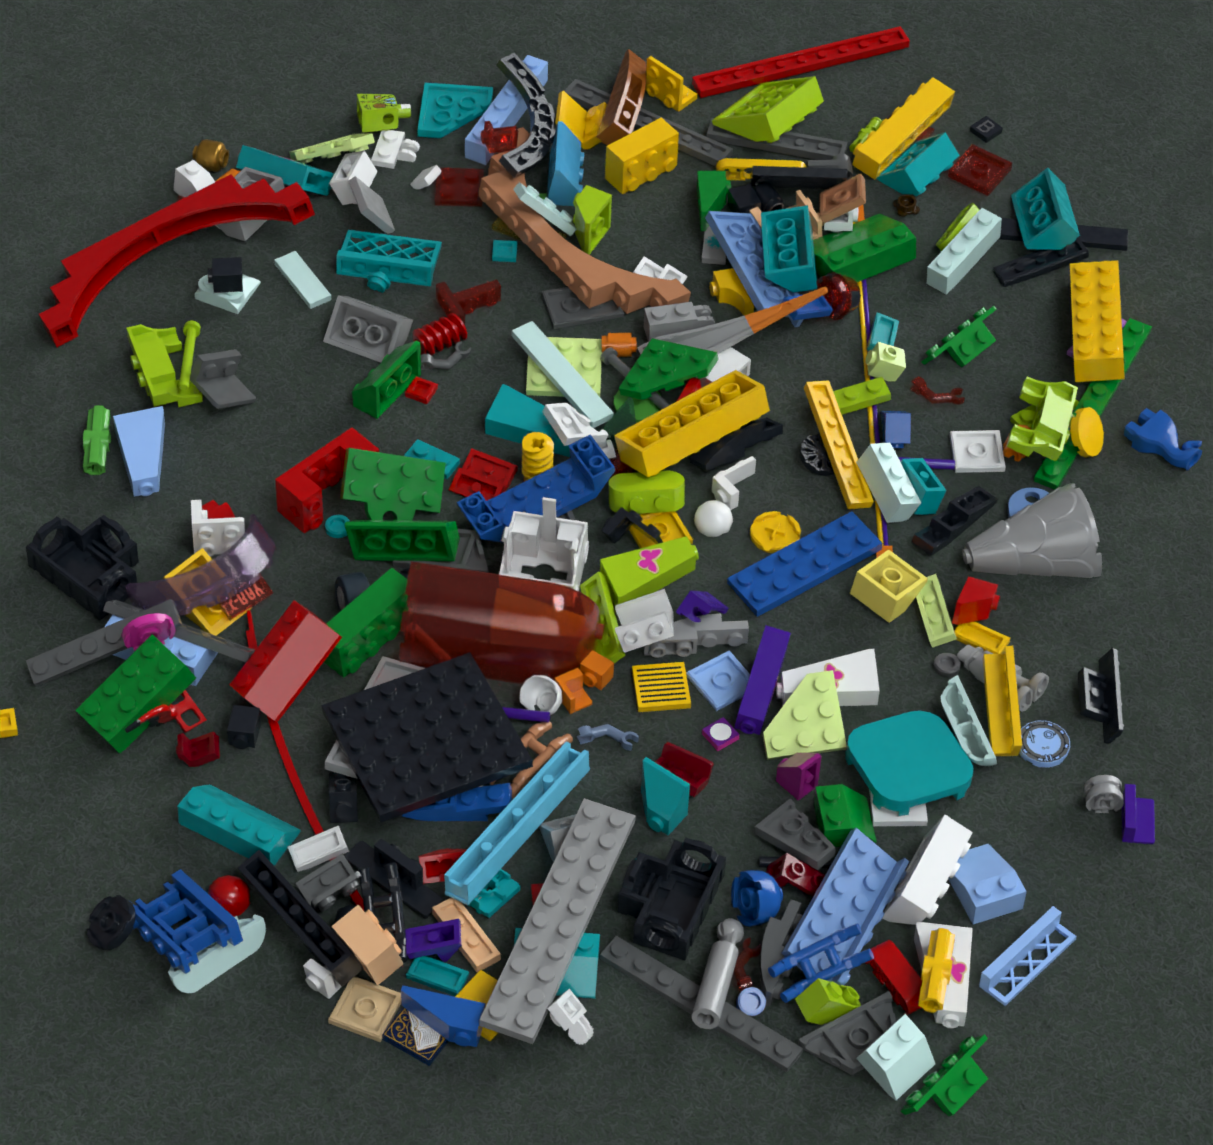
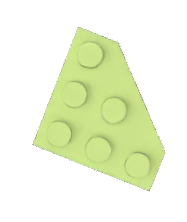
M352 134L290 151L289 154L291 160L304 164L312 162L313 157L332 158L341 155V151L359 152L369 149L368 144L375 143L373 134Z
M833 670L806 674L763 732L767 760L791 757L797 752L825 753L846 750L847 745Z

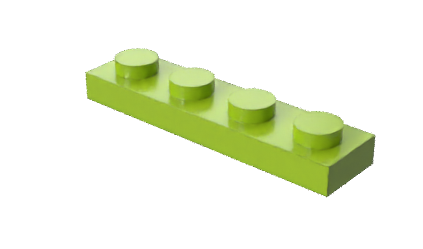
M598 571L582 583L580 588L589 625L592 628L596 652L616 663L625 656V653L615 631L618 623L606 576Z

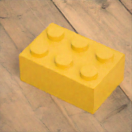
M661 117L606 146L605 179L621 194H624L628 191L636 190L639 185L647 181L655 180L658 175L665 171H672L677 166L679 132Z

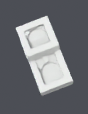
M646 257L642 258L633 272L667 280L676 278L682 284L688 277L669 264L663 269Z

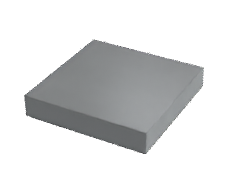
M356 176L350 179L349 184L361 214L387 234L394 232L395 228L383 199Z

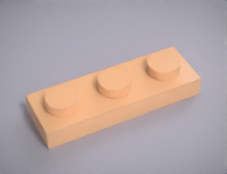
M449 898L432 907V914L438 922L460 919L462 946L459 950L477 973L501 960L500 952L462 902Z

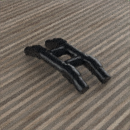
M392 862L385 865L390 895L374 897L369 867L358 868L362 875L360 877V887L364 912L369 909L376 917L375 908L392 906L393 922L379 925L383 930L387 929L391 934L395 933L396 944L402 950L399 956L404 963L407 961L406 931L401 882L397 864Z

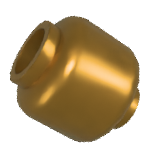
M204 139L198 146L194 147L192 157L205 170L218 172L227 166L229 150L226 149L222 142Z

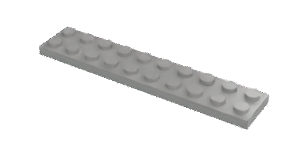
M585 798L583 799L482 1013L479 1026L530 1044L534 1043L549 1011L547 1008L555 998L635 823V815Z

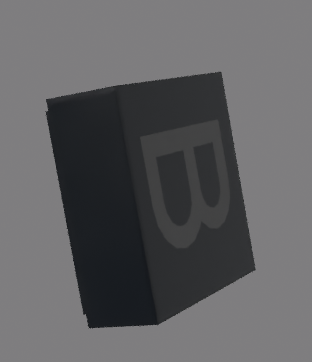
M987 116L970 126V132L985 143L1000 135L1003 127Z

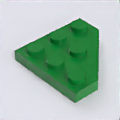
M652 338L620 385V395L643 400L652 397L651 393L664 388L665 391L685 385L684 381L696 376L698 379L707 377L719 360L718 354L714 351Z

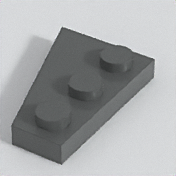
M791 798L755 826V835L817 870L835 856L834 845L819 829L813 828L808 822V817L796 809L795 803Z

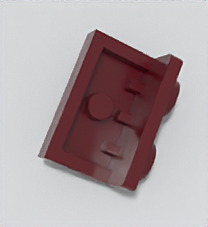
M670 742L664 744L661 757L655 761L658 765L689 783V796L696 797L706 787L714 766L712 761Z

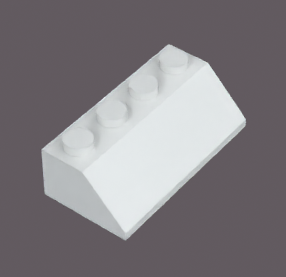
M944 815L923 838L906 869V876L898 884L894 898L887 904L882 919L889 922L916 925V922H922L926 917L931 919L939 906L935 903L937 898L941 899L949 888V884L946 881L949 877L952 878L960 867V864L957 863L959 857L963 858L971 846L968 840L973 832L947 815Z

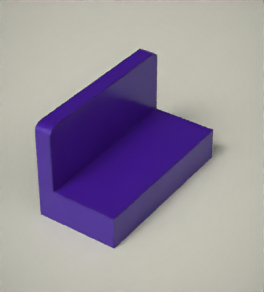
M1125 784L1123 790L1124 804L1122 806V842L1154 844V800L1136 798V785Z

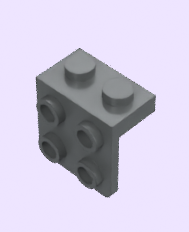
M342 853L296 882L295 885L305 901L315 911L319 909L321 912H324L335 904V898L341 894L347 897L358 890L362 875L359 871L354 872Z

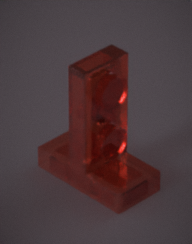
M496 279L453 294L444 281L436 284V300L446 316L454 313L465 325V313L469 314L477 308L493 306L498 301H501V285Z

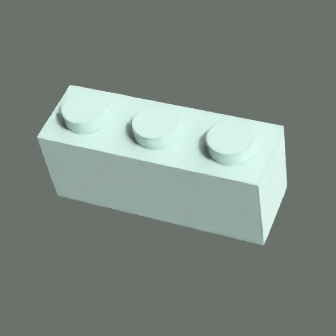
M891 443L870 444L856 463L886 522L908 520L919 507L921 501Z

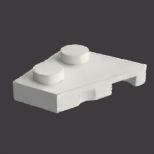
M568 403L545 404L543 414L564 446L570 445L588 435H591L596 443L606 441L608 433L605 430L596 431L590 426L591 420L578 413Z

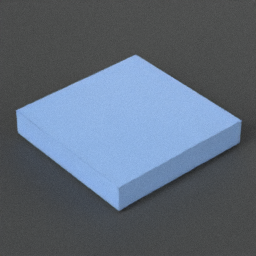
M730 650L686 672L687 678L716 711L744 696L750 676Z

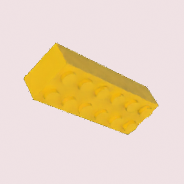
M1118 260L1070 263L1075 382L1125 379Z
M737 370L728 373L614 435L620 460L647 477L657 475L668 466L677 464L688 455L697 453L701 448L719 441L721 437L740 429L741 426L750 421L757 420L761 415L769 412L765 387Z

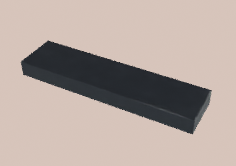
M1077 237L1072 244L1065 246L1061 250L1042 249L993 267V273L1002 286L1007 287L1070 265V263L1089 258V251L1079 237Z

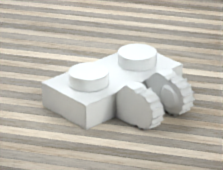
M382 130L371 162L374 166L394 169L397 160L414 162L416 159L414 152H417L420 146L414 140L405 139V132Z
M570 989L564 992L547 1008L550 1011L552 1021L557 1026L562 1027L565 1031L569 1028L568 1035L571 1039H574L576 1044L583 1045L593 1036V1028L583 1015L587 1010Z

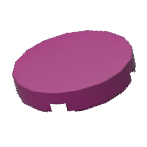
M161 613L147 614L129 622L123 628L122 638L127 648L133 647L134 651H136L152 634L164 645V640L168 637L171 640L174 637L176 629L170 616Z

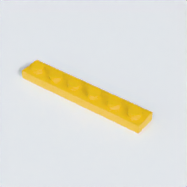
M806 382L804 391L847 508H870L874 501L868 484L856 463L858 457L830 382Z

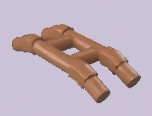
M550 721L549 723H537L521 738V741L525 748L528 747L539 755L533 760V767L520 771L513 779L511 784L512 799L516 797L519 791L530 781V778L550 760L565 742H573L570 734L555 738L546 747L537 739L552 728Z

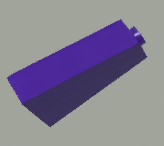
M765 626L734 729L741 730L746 734L754 733L760 735L784 662L791 635L790 632Z

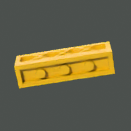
M1005 646L1002 654H984L982 658L989 740L995 756H1018L1022 748L1014 648L1013 646Z

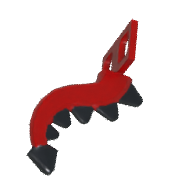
M184 690L181 693L184 697L183 701L176 705L170 704L168 706L162 704L155 707L138 720L132 722L125 728V731L127 733L131 732L147 721L150 722V727L155 725L159 727L175 719L182 730L187 733L207 719L187 691ZM188 710L194 711L199 718V722L192 726H187L181 718V714Z

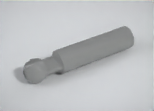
M733 918L725 919L717 926L719 941L715 942L711 947L693 1009L692 1021L703 1029H713L719 1025L739 953L735 944L740 942L744 936L743 926Z

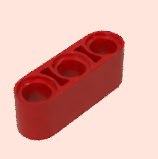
M886 940L870 948L874 959L865 962L866 965L870 964L874 970L873 974L882 985H886L894 1002L902 1006L905 1010L904 1015H909L921 1009L922 1007L919 1006V996L923 980H921L891 940Z

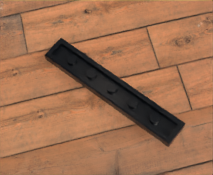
M1002 218L999 239L1023 241L1018 219ZM1077 225L1080 234L1079 239L1085 247L1127 251L1128 229Z

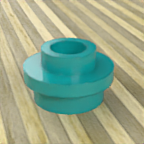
M371 272L367 277V286L370 289L383 293L391 285L388 276L383 272Z

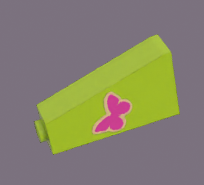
M685 536L600 559V572L606 576L614 605H618L654 593L695 570L696 560L699 559L696 546L691 545L688 537Z

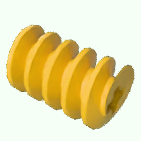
M532 432L527 434L522 440L521 469L524 482L553 467L554 444L552 439L544 433Z

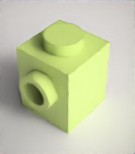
M878 342L866 355L865 362L868 366V375L876 378L883 377L886 381H896L906 368L904 350Z

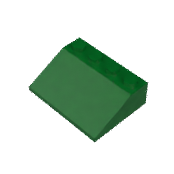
M877 214L854 223L853 231L832 232L813 240L816 272L823 281L837 283L835 291L916 259L915 235L904 223L882 214ZM831 273H838L847 277L834 279L827 276Z

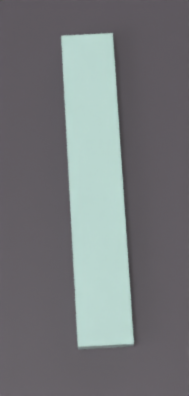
M533 321L512 330V337L572 406L580 414L591 420L590 426L592 428L613 419L614 413Z

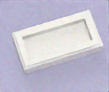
M339 826L288 847L297 872L312 868L342 853L349 852Z

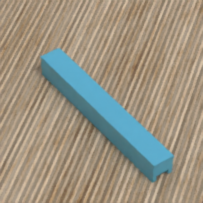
M565 742L444 874L445 895L469 905L590 770L589 751L583 750L580 753L571 748V743Z

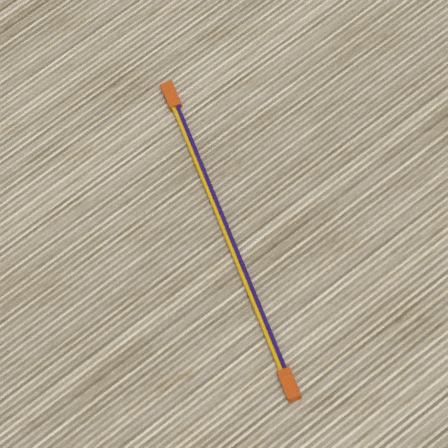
M863 205L858 208V222L865 220ZM864 279L857 282V289L860 293L859 314L865 381L875 379V377L868 375V366L865 362L866 355L869 352L867 346L871 330L867 282ZM876 404L867 407L870 444L880 443ZM875 500L878 539L883 543L882 550L876 553L877 558L887 550L893 552V548L888 544L887 522Z

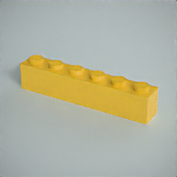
M933 77L926 84L922 83L916 94L909 95L902 107L898 106L889 119L885 118L876 132L873 130L863 144L859 143L853 152L855 157L852 165L875 180L950 108L955 91Z

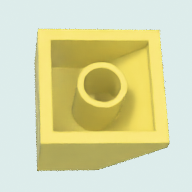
M887 550L857 571L850 594L890 623L907 610L927 583L928 578L893 552Z

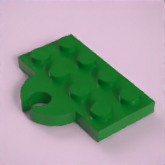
M346 448L340 499L363 502L368 520H383V515L387 511L391 512L394 520L411 521L415 510L440 513L446 463Z

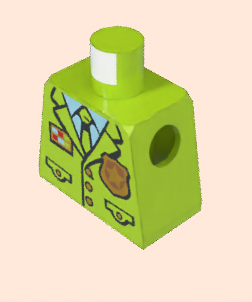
M357 94V117L362 132L397 129L398 118H411L410 104H397L396 98L392 94Z

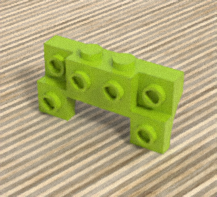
M140 324L126 328L127 338L134 354L130 356L132 367L134 370L138 369L137 379L140 387H145L154 407L175 401L178 407L203 402L202 394L191 381L189 388L182 390L179 387L180 380H176L175 371L168 355L169 353L182 350V343L178 339L175 327L153 329Z
M1027 376L1023 381L1019 398L1037 406L1031 429H1026L1015 424L1010 431L1007 447L1028 457L1035 451L1044 457L1056 461L1063 452L1064 444L1070 436L1068 428L1071 425L1072 417L1075 416L1072 414L1078 387L1066 381L1043 382Z

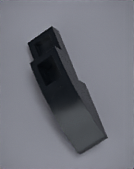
M767 417L761 420L750 421L741 426L740 429L721 437L719 441L701 448L700 451L691 456L690 463L704 471L714 470L715 467L722 464L733 463L736 459L745 457V448L752 447L755 443L772 440L773 437L783 434V424Z

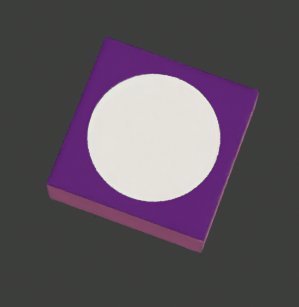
M724 717L702 729V735L717 751L739 740L740 734Z

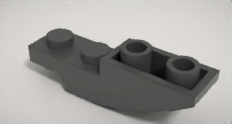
M792 899L781 920L770 917L762 942L760 986L766 998V1005L771 1007L774 998L780 999V993L784 989L782 980L784 976L789 978L793 970L792 967L775 978L771 977L768 972L769 967L785 957L782 951L803 916L800 914L801 903Z

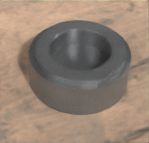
M951 653L939 654L934 660V670L942 677H953L960 670V660Z

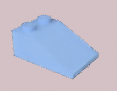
M989 844L969 849L963 858L959 857L957 863L960 864V867L956 874L948 879L972 924L1023 909L1026 890L1015 870Z

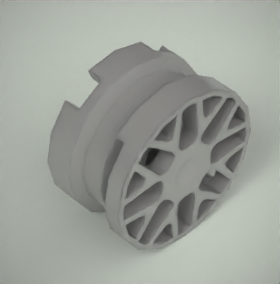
M1098 775L1086 781L1084 792L1087 795L1085 797L1087 809L1089 811L1093 809L1095 813H1109L1108 810L1112 809L1116 812L1121 809L1124 804L1123 794L1121 793V781L1111 775Z

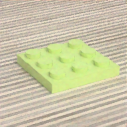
M547 337L600 397L602 339ZM528 355L526 395L565 397Z

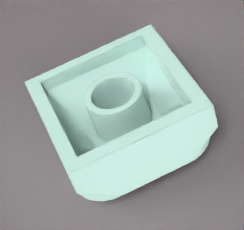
M205 275L198 282L199 289L195 293V299L238 314L261 281L243 275V292L214 293L213 283H208V275Z

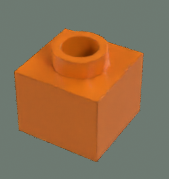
M592 650L580 663L583 683L588 687H596L602 690L613 678L614 662Z

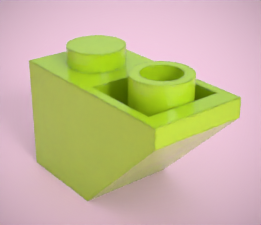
M820 978L815 980L795 998L806 1021L819 1025L831 1022L861 1006L858 1000L859 995L851 986H839L833 981L830 982Z

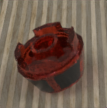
M832 272L826 276H821L817 280V289L827 287L828 292L823 296L833 309L830 316L824 317L839 320L858 307L861 294L860 288L854 279Z

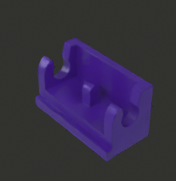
M690 590L676 613L685 615L693 622H701V619L696 616L707 615L711 611L726 614L729 608L708 592Z

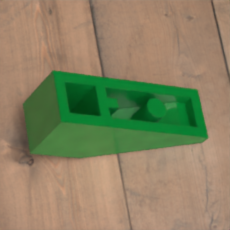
M697 171L700 231H706L709 227L705 219L709 211L720 212L726 204V194L731 189V180H726V171Z

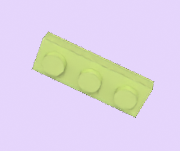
M936 574L927 577V583L916 596L932 648L957 639Z

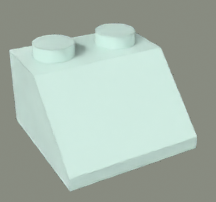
M906 1014L856 1058L895 1101L935 1065L925 1035Z

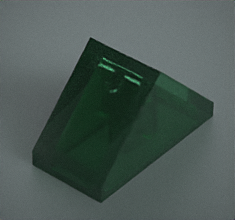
M628 397L602 428V430L608 433L606 440L615 441L614 435L636 424L634 402L631 397Z

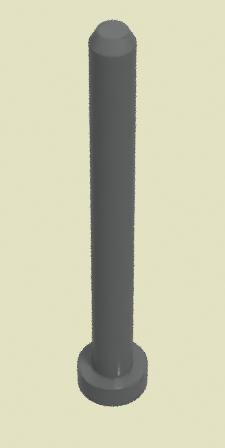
M612 347L607 348L600 357L601 361L606 365L611 364L626 378L631 369L617 357L618 353ZM652 392V397L648 398L660 410L670 405L656 392Z

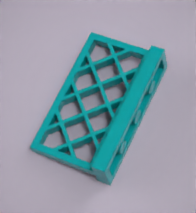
M348 230L342 248L337 253V274L367 278L369 273L380 271L388 276L389 281L431 286L442 242ZM351 238H360L363 241L355 244ZM378 241H384L387 244L378 246L375 243ZM407 244L410 247L402 250L399 246ZM368 246L371 248V250L366 252L362 250L363 248ZM425 247L435 248L427 253L422 250ZM393 250L395 253L388 255L386 251ZM415 252L419 255L413 258L409 256Z

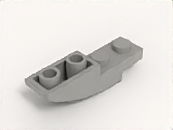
M721 613L696 616L701 619V622H693L689 618L674 622V636L644 646V656L651 655L659 658L664 655L677 654L685 657L690 654H696L697 645H703L704 647H713L717 644L739 646L743 643H748V621L722 622Z

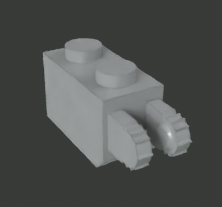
M692 302L644 308L643 327L647 340L649 342L652 338L715 324L713 317L710 316L712 311L707 305L693 306Z

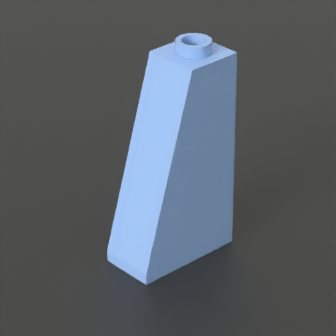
M163 406L113 416L115 433L134 497L140 495L149 496L154 492H159L165 431Z

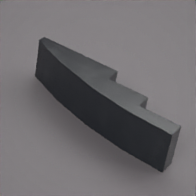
M980 486L973 488L950 501L947 510L934 516L928 527L914 534L912 543L929 555L935 554L950 544L997 503L998 499Z

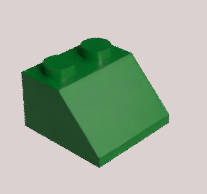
M843 784L815 787L813 805L818 829L834 847H841L849 832L855 828L859 829L874 843L877 842L868 801L865 796Z

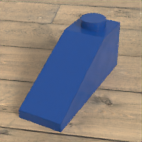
M402 985L401 1006L448 1041L455 1042L460 1046L469 1045L477 1047L483 1027L479 1026V1020L486 1007V1003Z

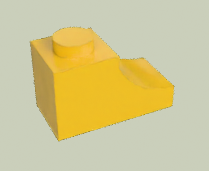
M734 268L713 271V282L709 283L711 295L717 297L718 303L733 305L740 310L743 316L754 313V304Z

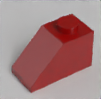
M968 576L957 600L952 624L959 625L988 619L991 611H996L1000 601V596L996 595L998 585Z

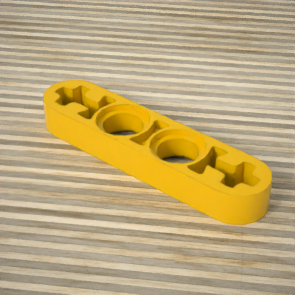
M725 158L717 162L716 171L729 169V171H726V180L745 181V179H750L751 173H746L744 170L753 166H807L802 161Z

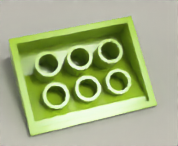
M816 76L761 83L714 118L712 124L756 142L766 141L767 143H772L779 140L781 134L792 130L794 124L805 119L804 116L817 110L816 107L823 103L824 100Z

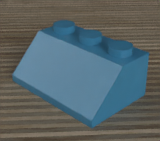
M562 121L557 123L554 141L549 154L547 198L555 205L574 206L573 201L578 192L581 193L583 185H579V182L581 183L584 169L580 168V166L583 165L584 152H581V141Z

